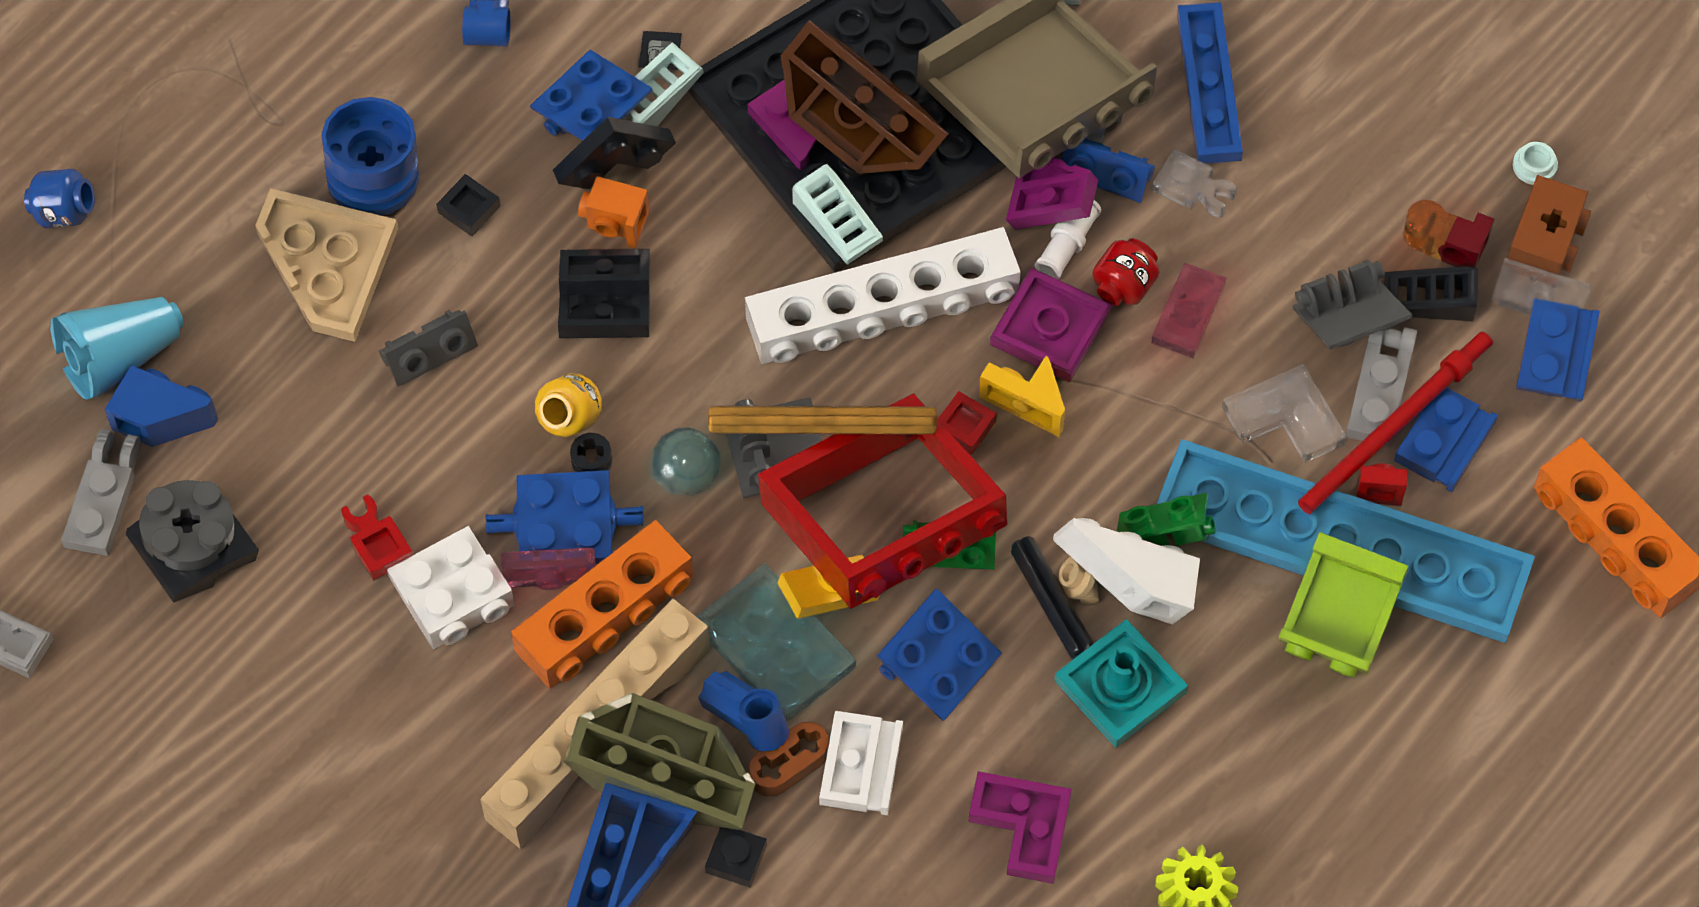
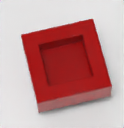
M958 391L938 420L959 444L972 455L996 423L997 413Z
M1385 463L1361 466L1356 484V497L1381 505L1402 506L1407 487L1408 469H1397Z

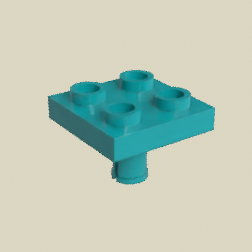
M1127 619L1057 671L1054 678L1058 686L1115 748L1182 698L1188 691V685Z

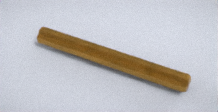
M712 406L708 412V428L713 434H934L937 429V412L934 407Z

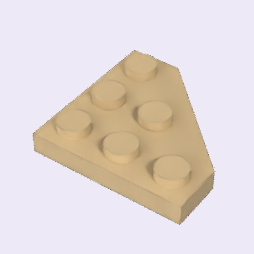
M270 188L255 225L258 236L312 331L355 342L398 232L397 220Z

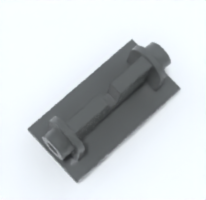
M447 310L445 315L421 326L423 331L416 335L414 331H411L392 342L390 340L385 342L386 347L379 350V353L387 367L390 366L398 387L478 346L465 311L457 310L452 313L450 310Z

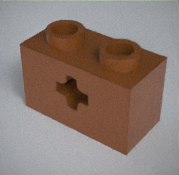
M1537 175L1513 239L1504 270L1556 286L1561 270L1570 273L1579 248L1571 245L1574 234L1584 235L1592 212L1584 209L1589 191Z

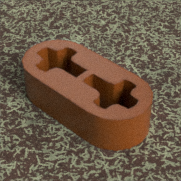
M811 721L801 722L789 729L788 739L782 746L772 751H758L751 758L749 774L755 782L754 790L767 797L777 796L815 771L826 761L829 736L820 724ZM805 738L808 742L817 740V752L811 753L810 750L805 749L793 756L800 750V739ZM785 761L778 769V779L773 780L770 776L761 778L762 766L767 765L773 769Z

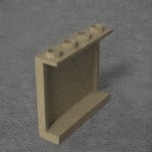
M1004 0L918 52L916 81L1018 178H1021L1034 169H1042L1053 157L1064 150L1077 147L1088 135L1101 127L1107 128L1111 126L1119 116L1133 107H1141L1146 104L1154 93L1157 66L1151 63L1139 71L1063 0Z

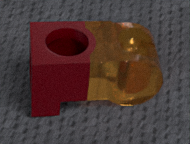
M1420 200L1412 204L1408 209L1403 237L1409 247L1424 253V255L1455 267L1476 268L1490 238L1495 218L1478 212L1474 222L1445 212L1442 206L1435 201Z

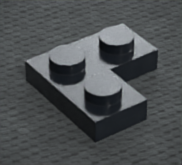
M607 117L553 169L558 184L590 190L597 176L604 178L617 164L645 169L658 164L663 155L676 144L671 130L668 128Z

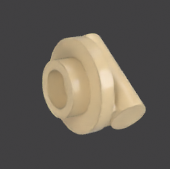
M1070 556L1059 570V583L1065 594L1069 598L1079 599L1085 605L1098 603V581Z

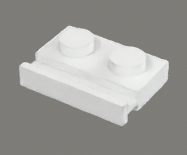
M835 711L819 796V805L867 812V810L879 811L881 815H888L903 731V721L896 720L895 723L882 721L880 717Z

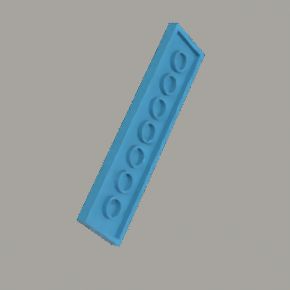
M1181 439L1157 504L1172 501L1179 496H1194L1207 493L1206 516L1211 515L1213 517L1216 533L1209 535L1208 540L1201 542L1304 576L1319 532L1408 565V572L1394 605L1395 607L1506 643L1535 556L1337 490L1313 513L1307 514L1299 507L1298 500L1316 483Z

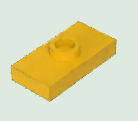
M858 555L848 559L853 564L864 557L863 555ZM814 566L783 572L777 582L797 619L849 607ZM878 596L876 599L873 597L864 603L877 601L880 596Z

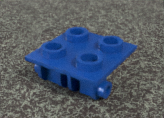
M590 49L530 105V108L547 118L544 122V127L553 136H556L559 132L563 134L569 132L583 141L607 117L623 119L653 89Z
M935 588L876 656L883 663L879 670L887 679L893 681L898 677L944 721L1002 652Z

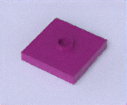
M1031 267L990 336V345L1036 367H1039L1045 356H1048L1054 375L1071 382L1111 313L1112 304Z

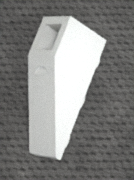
M1073 518L1054 534L1053 541L1089 574H1092L1100 584L1130 611L1174 624L1194 609L1200 558L1184 554L1183 550L1176 546H1160L1144 541L1139 535L1132 532H1116L1100 527L1098 522L1087 518Z

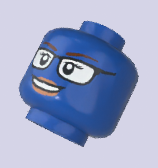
M75 169L38 172L24 193V204L27 212L32 214L35 221L44 228L80 225L87 218L88 213L92 212L95 203L91 182Z

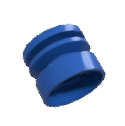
M375 97L352 99L337 107L326 119L321 134L326 179L330 195L340 206L380 216L391 214L404 207L415 195L419 182L417 143L413 120L402 107L389 100Z

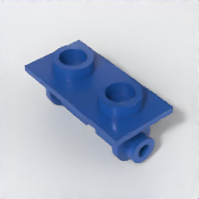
M1087 137L1077 147L1064 150L1062 155V161L1068 166L1076 165L1090 170L1098 179V188L1139 203L1143 199L1146 183L1150 182L1155 170V166L1149 164V159L1146 157L1141 159L1122 151L1116 154L1111 152V147L1089 140Z

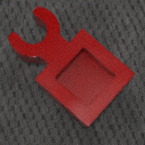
M367 494L363 496L364 505L367 510L366 514L360 517L354 516L350 513L347 506L342 507L341 512L347 528L358 532L349 537L350 542L374 581L387 574L388 568L413 556V551L390 515L378 521L379 515L376 503Z

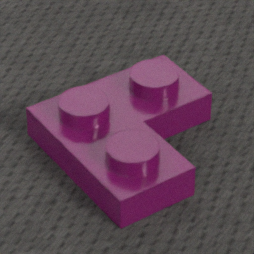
M978 771L968 822L1014 830L1007 875L1054 884L1072 789Z

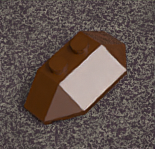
M810 20L781 54L789 118L858 174L920 169L948 135L916 101L850 47Z

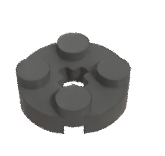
M182 480L169 483L163 487L154 488L146 496V504L141 511L139 519L141 538L146 551L152 557L154 554L158 559L165 561V566L180 571L201 569L216 561L218 554L224 550L227 543L229 547L232 542L235 529L230 503L221 494L219 487L210 481ZM186 517L199 522L193 525V532L183 533L182 527L175 526V524Z

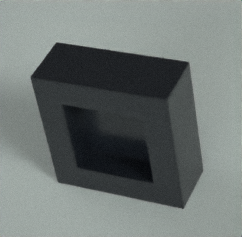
M466 174L436 204L440 215L470 236H473L501 206L497 195Z
M720 827L705 865V873L751 888L767 847V838L742 830Z

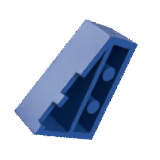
M605 783L566 907H634L691 830L698 811Z

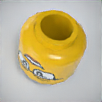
M568 373L547 382L538 391L535 399V414L539 423L547 432L561 437H569L590 428L598 420L602 410V398L598 387L591 379L581 374Z

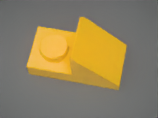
M1045 356L1030 382L1024 380L1021 374L1011 368H1000L990 362L980 376L979 398L1059 437L1064 427L1065 407L1048 356Z

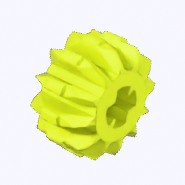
M1203 844L1197 847L1195 856H1191L1188 850L1182 846L1181 849H1178L1177 860L1166 858L1162 863L1164 874L1156 877L1155 887L1163 891L1158 896L1159 906L1232 907L1229 900L1237 898L1238 886L1231 883L1236 874L1234 867H1221L1224 859L1221 852L1214 854L1211 858L1205 857L1206 849ZM1198 883L1205 886V888L1198 887L1195 891L1188 888V886L1195 887Z

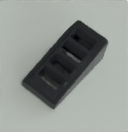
M1450 267L1384 273V286L1397 299L1398 286L1407 287V300L1400 302L1412 314L1413 318L1473 322L1478 303V268ZM1417 287L1425 288V300H1417ZM1436 289H1444L1443 299H1435ZM1454 290H1462V297L1454 298Z

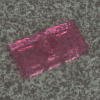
M1184 263L1154 330L1151 343L1194 359L1224 290L1226 277Z
M592 548L503 552L501 554L502 575L510 588L537 586L543 590L559 589L563 585L573 584L597 565L595 549Z

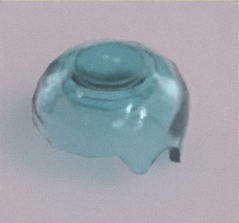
M690 427L675 428L662 435L652 449L649 456V474L651 479H655L668 494L694 496L709 489L719 475L720 453L713 441L703 432Z

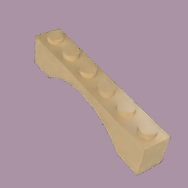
M672 599L482 796L480 800L485 820L521 849L553 815L561 800L579 776L564 763L577 718L631 693L651 700L665 689L678 683L710 650L708 626L675 599Z

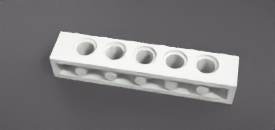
M1001 227L745 297L746 320L761 364L772 361L783 363L792 360L801 353L816 349L827 351L837 347L842 342L852 339H871L879 336L885 330L900 326L915 327L924 323L929 318L944 314L958 315L967 311L970 307L987 302L992 304L1005 302L1018 291L1021 272L1005 229ZM965 273H974L977 274L979 277L974 279H967L962 277L961 275ZM929 284L935 286L936 288L934 290L925 291L918 287L921 285ZM881 296H888L893 300L884 303L875 299ZM837 308L850 310L846 314H836L832 311ZM793 320H804L807 322L802 326L789 324Z

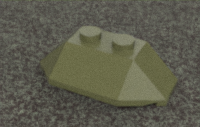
M634 693L579 716L564 759V763L595 790L602 792L605 783H609L696 810L698 812L693 824L740 830L743 827L755 787V782L750 774L745 772L737 754L718 726Z

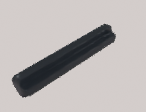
M1026 536L1015 541L1011 545L1012 556L1069 656L1072 659L1076 658L1094 644L1034 538Z

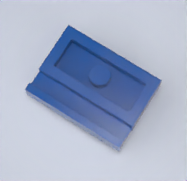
M1534 298L1516 389L1560 398L1566 397L1581 402L1584 396L1600 311L1581 309L1578 306Z
M1446 388L1423 409L1397 450L1394 461L1432 482L1436 480L1446 485V489L1453 492L1495 425L1498 415L1494 412L1489 414L1479 409V404Z

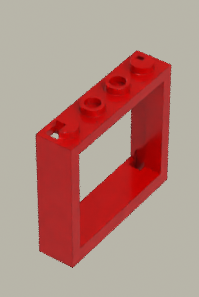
M914 393L889 405L898 407H926ZM938 419L936 433L834 434L758 474L761 504L850 609L873 597L876 599L884 591L907 579L917 577L923 570L946 558L956 556L962 549L985 537L993 536L994 532L1008 525L1006 494ZM919 439L973 500L852 564L799 501Z

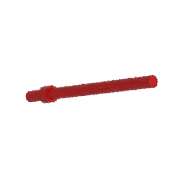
M1481 331L1460 351L1453 350L1440 362V369L1298 500L1299 507L1307 514L1313 513L1452 382H1460L1473 369L1472 364L1493 345L1491 337Z

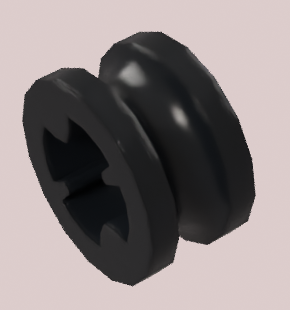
M589 432L580 435L571 444L570 456L575 472L605 471L611 468V447L604 436ZM596 449L597 462L587 463L586 450Z

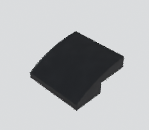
M650 249L560 250L559 338L649 337Z
M234 514V536L229 547L227 543L224 550L218 554V559L212 564L191 571L174 570L165 566V561L158 559L154 554L152 557L143 545L139 520L126 530V536L173 603L212 588L216 576L256 561L259 549ZM186 517L177 522L175 526L182 527L183 533L193 532V525L199 522Z

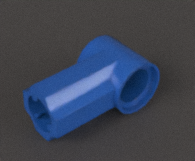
M470 0L469 6H465L463 13V44L508 47L511 27L510 9L508 8L509 0Z
M714 671L704 681L702 692L698 697L701 706L744 733L748 738L749 744L754 749L772 751L786 742L790 732L778 696L773 691L754 689L727 671L722 673Z

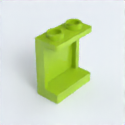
M1319 532L1284 628L1281 629L1278 637L1279 641L1287 644L1285 652L1307 661H1311L1313 654L1331 661L1329 669L1351 678H1355L1358 671L1368 675L1408 572V565Z

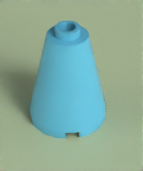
M163 297L64 312L51 319L50 332L56 354L64 352L69 366L63 368L68 380L77 393L87 400L99 397L120 382L131 365L139 368L180 337V328L184 326V321L179 308L174 302L168 303Z

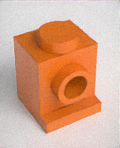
M597 176L591 192L584 191L581 197L578 216L586 218L588 228L593 229L598 234L610 238L616 236L626 238L627 247L636 249L650 213L648 190Z

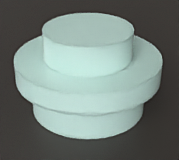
M1542 142L1526 144L1516 152L1513 159V170L1516 176L1523 182L1531 185L1534 184L1537 175L1553 179L1558 168V160L1550 146Z

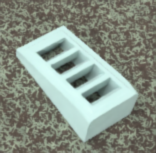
M672 42L635 76L652 87L653 91L651 94L657 99L650 102L645 97L637 105L643 111L638 114L633 109L622 120L658 126L704 73L703 68ZM672 63L683 75L677 78L667 69V66ZM660 77L670 87L664 90L655 80Z
M828 164L823 165L793 186V204L847 265L883 241L881 233ZM836 201L838 204L836 207L825 214L822 212L824 208ZM848 215L851 218L835 229L833 227L835 223ZM858 228L863 232L847 244L843 240V238Z

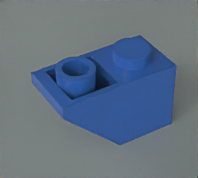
M132 365L104 409L113 431L124 436L129 434L139 436L141 443L151 447L214 427L218 420L212 398L203 389L193 385H188L185 388L171 382L165 374L158 370L149 368L147 371H144Z

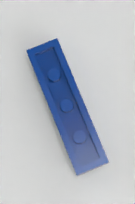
M1221 2L1178 5L1177 20L1197 164L1242 161L1243 149Z

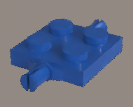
M609 470L517 475V501L513 514H486L487 534L514 532L519 544L520 568L599 564L613 553L612 541L616 533V526H644L643 506L615 508V503L610 495Z

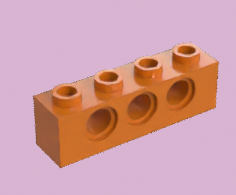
M1582 437L1540 467L1534 489L1542 504L1550 510H1556L1568 523L1573 536L1580 542L1590 545L1600 556V561L1605 569L1614 576H1620L1632 589L1634 598L1642 607L1651 609L1661 619L1699 589V556ZM1576 494H1589L1594 498L1595 501H1584L1580 499ZM1608 526H1619L1623 528L1627 534H1616L1612 532L1608 528ZM1640 559H1652L1659 567H1648Z
M654 520L513 629L511 636L514 651L549 689L560 681L562 683L570 681L581 671L584 662L596 653L603 654L609 651L617 643L621 633L633 624L635 626L643 624L653 615L656 606L667 597L675 598L687 589L693 578L692 557L657 520ZM638 575L652 577V580L645 584H636L631 581ZM605 602L616 605V608L610 612L595 610L599 604ZM570 630L580 633L578 638L571 641L559 638L562 633Z

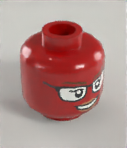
M1130 238L1128 241H1114L1092 271L1094 281L1099 286L1096 290L1097 294L1113 306H1118L1120 303L1129 306L1139 304L1159 277L1160 271L1156 263L1158 260L1156 253L1138 239Z

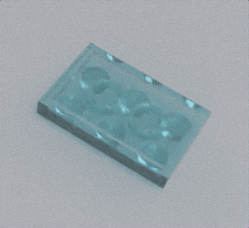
M764 563L696 617L708 626L710 644L748 685L754 689L771 690L778 696L785 719L788 722L856 668V659L814 615L800 619L796 618L777 583L779 577Z

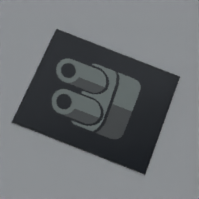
M643 31L639 68H645L672 42L680 49L682 33ZM672 63L667 66L668 70H678Z

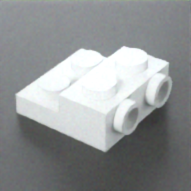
M469 526L387 569L390 580L432 649L443 644L452 645L457 643L467 635L470 629L483 622L492 623L501 619L508 613L509 608L515 606L512 589L490 554L486 555Z

